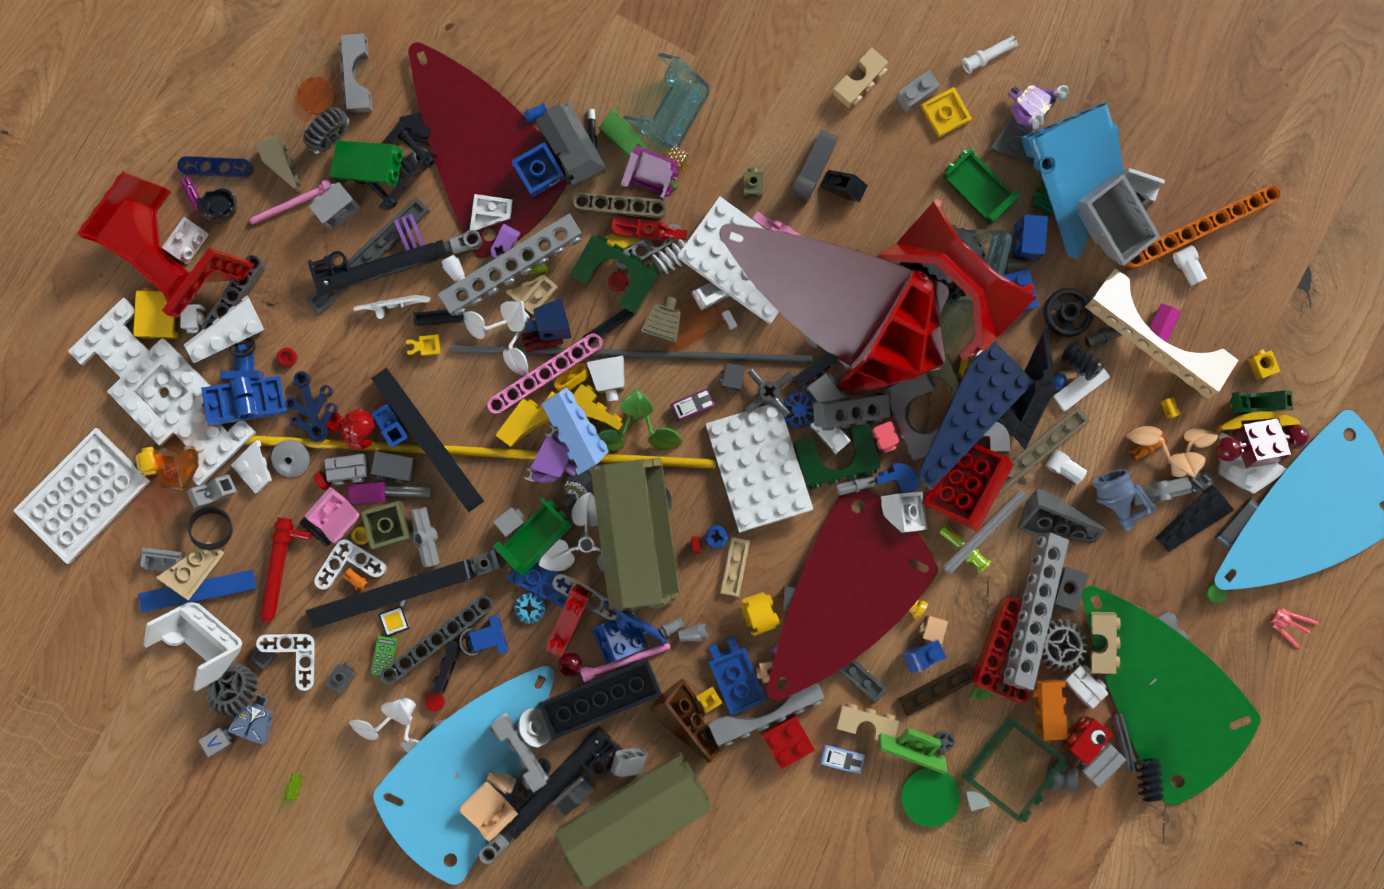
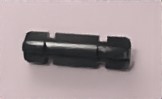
M306 517L300 521V525L304 529L307 528V531L312 533V536L321 541L320 543L325 547L332 544L323 531L307 520Z

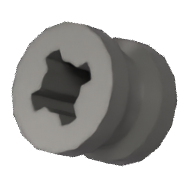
M939 731L934 735V738L941 740L939 750L947 752L954 747L955 739L949 732Z

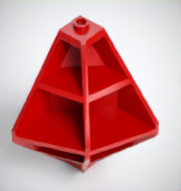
M915 270L912 271L882 325L862 354L841 375L838 382L840 387L854 395L855 393L914 380L919 375L939 370L946 361L941 323L934 282L929 280L927 275Z

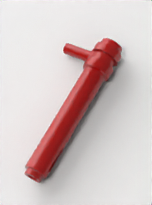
M277 517V522H274L275 533H272L271 538L273 544L259 615L261 621L272 622L275 619L288 543H291L292 537L310 540L312 537L310 532L293 530V519Z

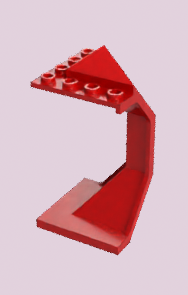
M122 171L116 177L110 189L105 192L99 204L94 207L88 219L81 225L77 234L83 239L102 245L123 258L154 284L166 298L167 304L162 309L166 315L178 318L205 282L244 280L254 264L249 260L212 248L206 250L191 272H188L160 245L157 219L158 209L171 191L164 186Z
M938 198L931 203L896 244L880 253L877 258L889 262L934 264L972 299L976 336L959 354L965 360L968 356L973 358L980 350L984 352L1037 297L1031 293L1035 288L1030 283L1025 287H1021L1004 278L959 238L940 207L944 203Z

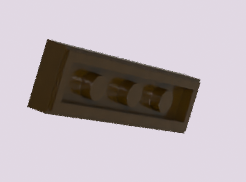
M964 663L898 699L906 715L909 716L972 683L973 673L968 663Z

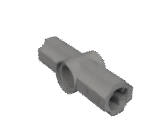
M1188 477L1172 481H1160L1141 487L1154 503L1192 493V485ZM1135 493L1132 500L1133 505H1142L1143 502Z
M422 507L409 511L414 529L412 542L419 549L423 567L439 564L440 561L435 545L438 535L435 528L430 525L427 508Z

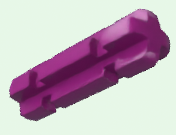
M186 177L181 180V185L185 189L191 204H193L195 212L199 213L196 201L200 196L193 186L192 180Z

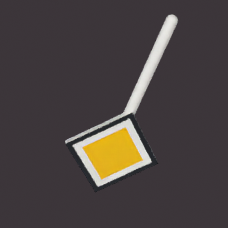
M406 600L401 601L398 607L378 614L386 637L410 629L403 611Z

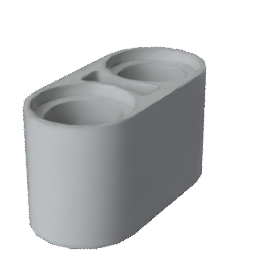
M640 748L616 751L611 767L612 774L626 777L642 773L647 752Z

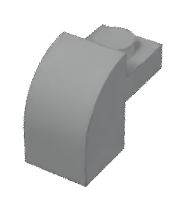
M996 422L982 437H987V449L997 453H1007L1010 451L1008 431L1002 424Z
M230 475L214 478L205 485L191 488L186 492L195 509L214 505L235 494L237 490Z

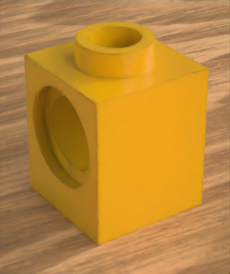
M1264 349L1252 353L1254 357L1247 359L1256 380L1281 372L1272 350L1265 352ZM1261 359L1266 362V368L1261 366Z

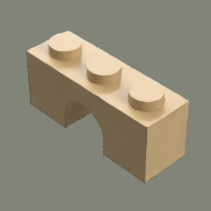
M871 47L859 60L857 66L864 73V78L855 81L846 75L835 86L832 94L846 107L856 106L863 98L861 95L865 91L869 92L874 87V81L878 77L881 79L888 71L886 69L888 61Z
M1091 612L1092 634H1100L1107 639L1103 649L1091 650L1090 670L1092 673L1116 674V668H1120V657L1116 656V649H1120V637H1117V629H1120V618H1117L1115 612Z
M846 702V706L841 704L835 725L836 729L856 734L858 725L861 722L869 721L874 726L872 737L875 740H879L878 735L880 733L895 738L899 721L895 719L894 715L884 713L881 716L876 714V710L865 708V711L857 709L858 705Z

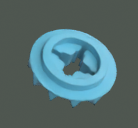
M525 593L516 600L514 606L515 614L521 622L527 624L536 623L545 613V603L537 594ZM529 600H531L533 607L538 608V610L531 611L530 617L528 611L522 609V607L528 606Z

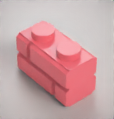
M892 422L884 423L871 430L877 451H883V454L897 448L896 444H898L899 438L894 433L895 429Z

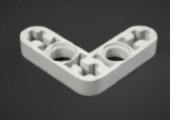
M340 540L316 575L315 585L319 589H329L348 561L373 577L383 576L387 571V566L382 560L352 541ZM347 543L349 544V552L345 551L342 554V557H345L344 560L339 556H335L336 552L337 554H341L343 548H341V545H346ZM359 553L366 555V561L363 564H359L356 560ZM371 558L373 559L372 564L381 565V572H376L375 574L373 567L368 566V569L365 568L370 563ZM333 559H337L340 563L337 570L330 568V561ZM325 569L334 573V576L329 575L327 577L328 584L321 585L322 581L320 578L326 577L328 572H325Z
M266 634L258 638L256 645L261 652H296V686L303 691L312 688L314 685L315 641L311 635ZM274 637H278L276 643L278 649H274L275 645H269L267 649L260 645L264 638H267L270 642L275 641ZM285 637L291 640V646L287 649L282 648L280 645L281 639ZM294 637H298L297 641H303L304 637H307L311 644L307 648H304L303 645H297L298 649H294ZM302 657L310 658L311 665L309 667L303 668L300 665ZM299 670H311V674L307 673V680L311 681V683L307 684V687H303V684L299 682L303 679V673L299 674Z

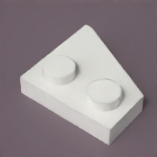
M475 194L470 230L476 231L511 219L513 200Z
M259 440L254 441L231 464L233 469L255 494L263 490L272 481L267 470L266 459L261 454L259 447L261 442Z

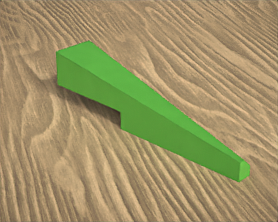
M614 108L599 126V132L629 157L636 145L648 149L631 130L630 125L624 122L618 115V110ZM672 181L671 186L674 187L673 191H675L678 186Z

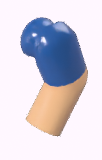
M1073 369L1058 371L1055 375V390H1061L1067 379H1076L1077 372Z

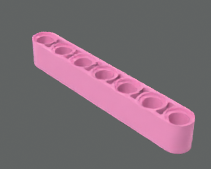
M596 334L586 336L491 397L488 401V409L492 413L506 411L599 351L603 346L602 338ZM593 337H596L599 341L596 348L589 346V340ZM575 348H581L583 351L582 356L578 359L573 356ZM560 358L566 360V367L563 369L557 367V361ZM545 368L550 371L548 379L541 377V371ZM527 379L534 381V387L530 390L525 387ZM512 389L518 392V397L515 400L509 397V392ZM497 399L502 403L500 410L493 408V402Z

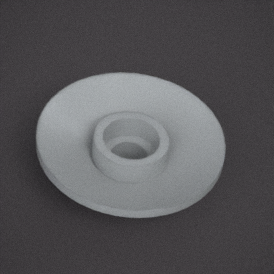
M285 440L275 446L272 451L271 461L279 474L293 478L302 475L308 469L310 455L302 443L296 440ZM286 457H290L292 462L288 463Z

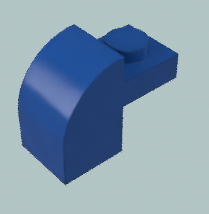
M388 403L371 413L391 448L408 438L404 425Z
M902 463L890 465L892 473L889 470L879 472V477L875 478L877 485L895 480L899 494L921 488L914 470Z
M938 639L921 647L919 645L914 646L901 653L910 673L930 668V665L947 658Z

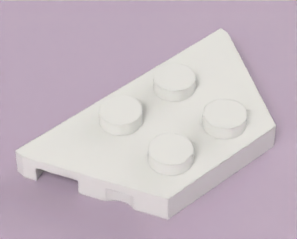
M1225 433L1219 435V439L1230 437ZM1240 455L1238 459L1231 462H1226L1219 458L1218 475L1250 494H1254L1283 475L1287 468L1274 463L1246 469Z

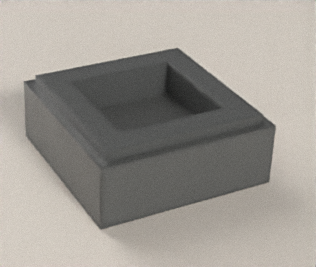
M261 643V645L264 646V649H267L268 646H266L264 643ZM257 648L249 659L261 670H265L277 655L274 652H261Z

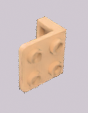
M485 782L459 807V811L478 828L488 842L497 836L518 814L512 805L488 782Z

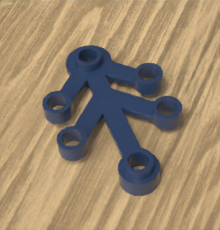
M299 371L294 375V383L301 387L307 407L299 404L293 398H288L285 401L287 409L296 410L310 417L312 425L303 422V419L299 416L291 417L290 424L295 428H301L309 432V437L312 441L322 442L328 436L326 426L331 416L338 412V406L334 403L326 404L325 413L320 421L318 414L326 398L332 396L333 389L328 385H323L314 404L309 386L311 377L308 373ZM306 377V381L302 383V379ZM328 388L329 392L324 394V390ZM291 401L294 402L292 407L289 406ZM334 406V410L330 412L329 408ZM299 419V423L295 425L294 421ZM321 430V435L317 436V432Z

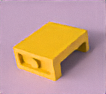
M143 288V291H136L134 337L139 339L164 338L166 340H178V332L175 331V317L168 316L162 311L167 301L161 291H155L153 288Z

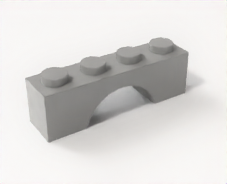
M364 33L341 35L339 51L343 55V60H340L341 71L344 72V79L341 80L346 96L343 97V106L350 114L372 113V94L368 88L357 84L355 79L358 65L369 58L368 40Z

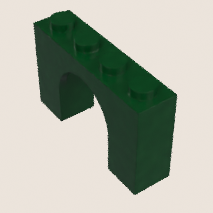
M592 235L570 276L588 285L604 261L608 259L621 261L627 266L631 280L619 305L637 314L660 275L657 272L658 268L650 263L646 265L640 262L641 258L633 253L628 255L624 252L625 249L616 243L614 246L607 242L608 238L603 235Z
M870 423L849 429L854 447V458L851 464L842 470H832L821 463L814 437L795 441L794 447L806 487H810V490L820 488L821 483L828 482L829 485L840 483L839 479L847 477L848 481L858 478V474L865 473L866 476L876 474V470L880 469L881 466Z

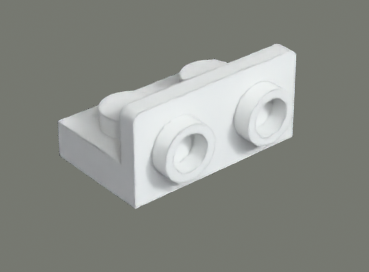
M183 217L162 248L185 264H188L209 234Z

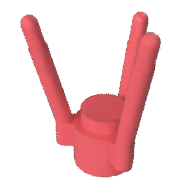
M1283 608L1281 610L1276 609L1270 618V622L1273 623L1272 627L1277 629L1296 648H1300L1295 640L1281 627L1286 628L1288 625H1291L1310 634L1308 629L1291 621L1292 618L1290 617L1318 625L1319 622L1288 612Z

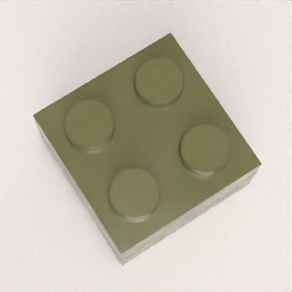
M396 501L361 512L371 549L376 550L412 539L403 502Z

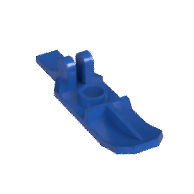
M605 600L604 604L609 608V602ZM610 608L618 615L615 620L618 628H624L627 622H629L636 628L640 627L643 634L648 633L660 639L664 644L668 643L654 625L627 610L616 611V608Z

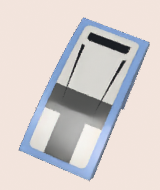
M824 745L820 764L861 774L865 755Z

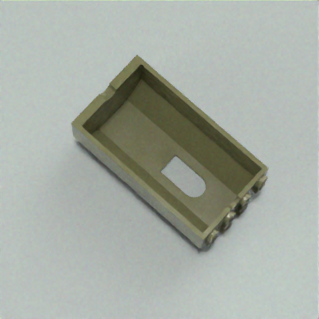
M640 459L590 467L609 608H616V611L628 610L630 608V611H636L649 606V609L659 608L675 601V598L680 596L662 459Z
M680 751L559 826L556 831V840L563 848L566 855L564 859L570 868L573 867L576 871L575 878L580 885H584L587 889L711 811V800L689 763H683L684 757Z

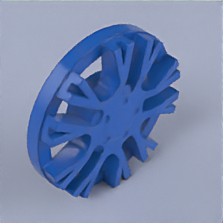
M797 392L785 399L783 404L792 408L788 415L791 413L794 415L790 419L787 416L784 417L789 425L795 428H804L814 422V412H808V409L814 408L813 406L808 407L806 405L809 400L812 403H816L812 396L807 393ZM794 396H800V401L796 402ZM803 396L807 397L805 403L801 402ZM791 400L795 405L792 406L788 401ZM806 414H810L813 418L808 421ZM795 417L799 419L798 425L792 423ZM802 417H804L805 424L803 425L801 422Z

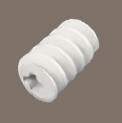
M679 239V246L672 243V250L665 247V254L662 251H658L659 258L654 254L652 255L653 263L658 268L657 270L661 276V271L669 274L668 267L675 270V263L680 267L682 266L681 260L677 256L687 243L686 240L683 242Z

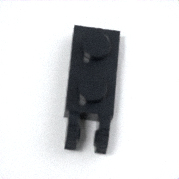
M458 641L448 642L445 648L446 658L441 660L439 666L441 671L439 676L435 677L432 687H434L432 692L443 694L446 691L460 654Z

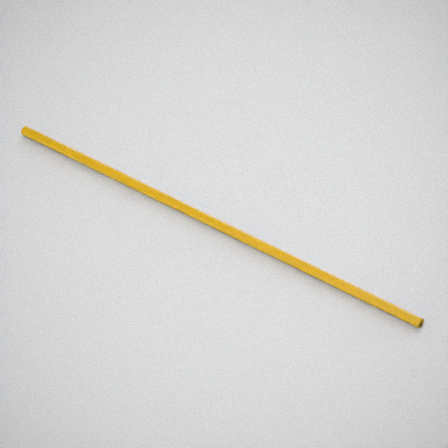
M253 436L244 444L251 445L254 441L259 440L261 446H276L285 440H296L306 448L358 450L349 448L344 440L330 439L314 442L310 438ZM372 442L371 446L358 450L425 454L419 444L399 443L391 448L388 442ZM444 445L450 455L535 460L539 450ZM606 454L598 462L612 464L640 459L661 458L662 466L716 469V459Z

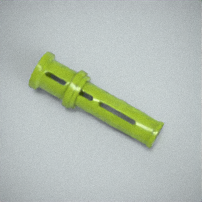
M948 524L938 532L958 551L967 543ZM975 549L965 559L967 563L970 562L978 569L977 572L979 574L991 563L990 560H986L979 553L978 549Z

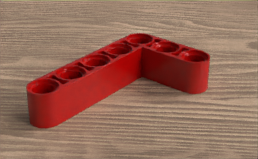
M1004 598L1000 601L972 680L975 686L1014 702L1025 703L1030 699V690L1020 689L1004 683V689L1001 692L998 688L999 684L1004 680V677L998 674L1022 606L1021 602L1016 598ZM1009 602L1013 604L1012 611H1009L1007 608ZM1003 620H1005L1007 624L1004 630L1001 628V622ZM996 638L1000 640V645L998 648H996L994 645V641ZM990 656L993 658V664L991 666H989L987 662ZM985 674L987 681L985 684H982L981 677ZM1018 689H1020L1022 692L1020 698L1016 697V692Z

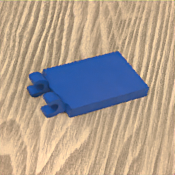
M734 636L727 638L730 649L720 653L716 643L709 646L714 658L709 661V664L731 716L767 701L745 647L738 648Z

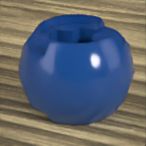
M719 525L709 527L704 534L706 545L712 549L723 548L729 540L727 530ZM715 532H719V536L722 537V540H718L717 543H714V539L711 538V535H715Z

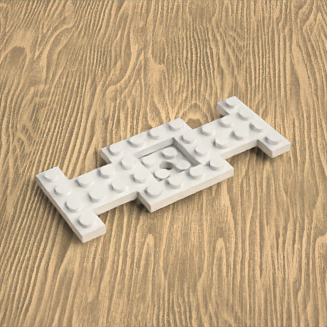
M122 298L68 352L83 366L97 353L111 367L120 379L107 392L159 446H162L176 434L199 458L186 474L198 486H201L256 432L245 420L238 421L229 431L222 424L208 426L201 387L211 385L166 339H160L149 350L137 337H134L133 333L125 325L134 318L135 308L127 299ZM163 388H168L169 395L166 398H162L160 395Z

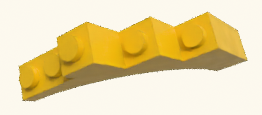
M581 384L573 395L578 406L584 410L586 418L607 424L620 432L624 426L621 423L623 419L615 413L612 415L607 413V407L600 402L595 404L594 402L598 398L595 394L596 390L588 384L586 386ZM552 391L550 395L547 397V399L553 396L555 393ZM522 399L495 436L513 448L526 434L534 428L549 422L550 419L542 405L537 409L538 404L534 401Z

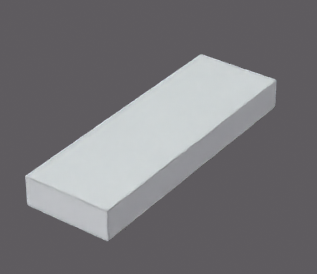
M1104 368L1098 376L1090 381H1087L1085 376L1080 375L1052 397L1063 412H1065L1110 378Z

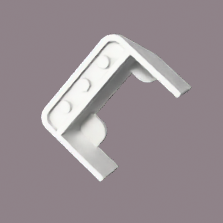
M188 602L148 622L143 644L147 648L163 640L171 646H177L183 642L190 646L207 661L197 667L193 689L198 691L224 674L241 651L242 640L200 604Z

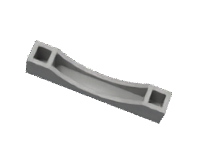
M816 683L796 694L788 696L782 704L766 714L750 718L724 715L709 722L708 725L717 745L726 747L734 743L733 739L739 736L740 739L746 738L751 735L750 731L755 729L761 731L769 727L768 723L775 721L779 723L787 719L786 715L792 712L794 715L803 712V707L808 705L814 707L821 704V699L825 697L819 684Z

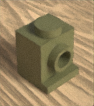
M749 168L748 172H744L743 198H762L763 172H759L757 168ZM756 179L757 183L752 184L750 183V180Z

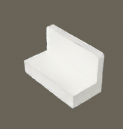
M1128 168L1123 173L1133 190L1139 188L1151 199V203L1155 202L1159 188L1165 182L1164 179Z

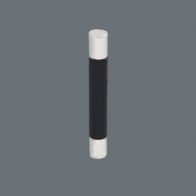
M588 109V134L597 150L595 110Z

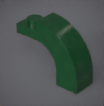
M1292 391L1231 393L1230 406L1233 409V414L1294 410Z

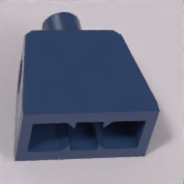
M562 298L534 308L535 320L525 322L527 333L538 331L542 341L571 338Z

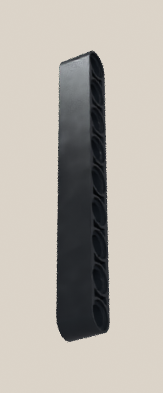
M387 367L371 377L374 384L468 513L485 502Z
M470 559L308 609L305 613L310 629L473 579L475 576Z

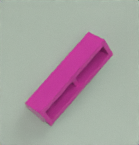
M1161 303L1150 330L1167 343L1181 312L1172 306Z

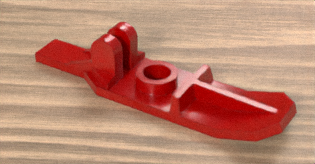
M619 215L612 219L611 230L616 235L654 241H663L668 238L686 240L687 230L671 228L664 222L628 218ZM647 227L652 228L651 232H646L645 230Z

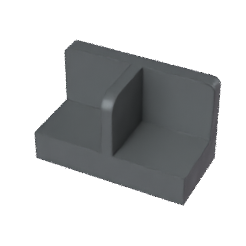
M582 774L552 801L553 806L556 805L566 816L576 806L580 805L595 788Z

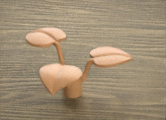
M1138 427L1126 436V439H1130L1134 443L1143 446H1151L1160 441L1168 459L1167 463L1171 464V475L1174 477H1184L1188 474L1193 478L1196 477L1198 471L1204 466L1205 458L1198 453L1190 452L1193 445L1200 448L1212 445L1218 438V434L1210 430L1200 428L1188 430L1184 434V440L1189 442L1186 453L1170 456L1164 439L1160 437L1162 436V431L1156 427Z

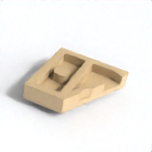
M541 275L533 281H527L517 288L507 290L506 293L516 302L523 301L524 309L534 316V308L546 304L559 288L545 275Z

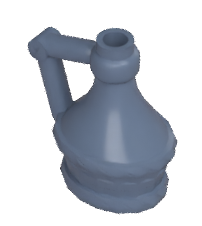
M1114 470L1102 474L1093 480V486L1097 492L1096 501L1111 508L1118 515L1120 526L1124 530L1133 529L1135 521L1150 513H1155L1156 505L1152 503L1139 484L1132 482L1128 470ZM1136 493L1146 507L1132 515L1130 511L1131 502Z

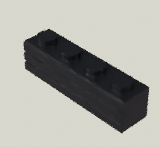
M448 310L413 312L415 326L463 322L462 314L453 316Z
M827 352L792 378V381L798 389H804L808 386V382L815 381L819 374L823 375L828 367L832 368L835 366L838 359L834 354Z

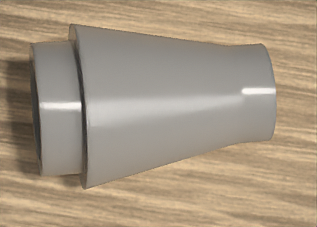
M699 622L680 630V641H704V639H708L706 624Z

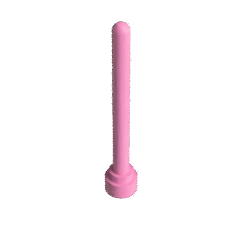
M328 178L322 181V184H319L320 187L251 217L249 222L255 225L327 192L326 189L333 183Z
M661 644L595 668L583 667L580 671L584 683L590 682L596 675L668 651L670 644Z

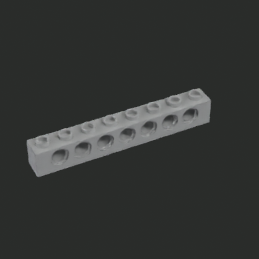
M569 213L443 290L438 295L448 312L453 316H459L467 311L466 308L470 305L476 306L483 301L482 298L488 294L489 296L496 294L501 286H508L515 282V278L519 275L524 276L530 273L532 267L537 264L538 266L545 264L550 256L561 254L568 245H576L581 241L583 234ZM565 232L566 237L564 240L559 241L556 239L558 233ZM544 242L550 244L546 251L540 250V246ZM527 252H532L533 258L525 261L524 255ZM516 262V269L508 271L509 263ZM499 272L500 278L497 281H492V274ZM478 282H483L484 284L481 291L475 290V285ZM462 292H466V300L459 301V295Z
M1039 533L1036 539L1035 552L1031 560L1032 564L1027 577L1025 593L1022 597L1023 601L1018 614L1016 630L1013 634L1014 639L1009 651L1007 668L1004 672L1003 683L1020 689L1034 690L1069 540L1056 534Z

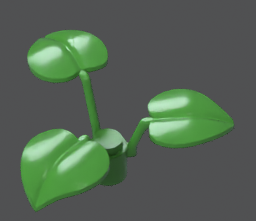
M637 388L621 401V410L629 415L622 432L618 434L615 430H604L598 433L600 439L606 443L608 451H618L625 445V440L622 437L627 430L631 418L642 420L645 417L649 433L652 435L648 438V442L653 447L668 450L676 448L683 443L679 434L670 428H659L655 432L652 430L649 415L653 412V405Z

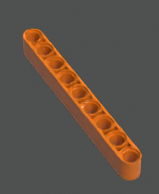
M1275 185L1267 186L1158 238L1136 256L1137 264L1129 261L1124 267L1128 270H1135L1268 207L1280 199L1281 190ZM1267 192L1271 193L1272 199L1267 197ZM1250 200L1255 202V207L1250 205ZM1233 208L1238 210V216L1233 213ZM1216 216L1221 218V224L1216 221ZM1199 224H1202L1204 226L1205 232H1202L1199 229ZM1182 232L1188 235V240L1183 239ZM1165 240L1171 243V248L1165 246ZM1148 248L1154 251V256L1148 254Z

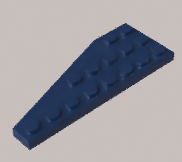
M995 341L984 352L982 351L965 369L964 376L956 389L953 400H951L928 454H926L916 475L929 489L935 487L1034 383L1029 375Z

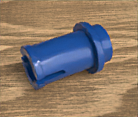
M541 103L530 110L526 109L523 115L528 123H534V120L539 116H544L543 113L547 108L544 103Z

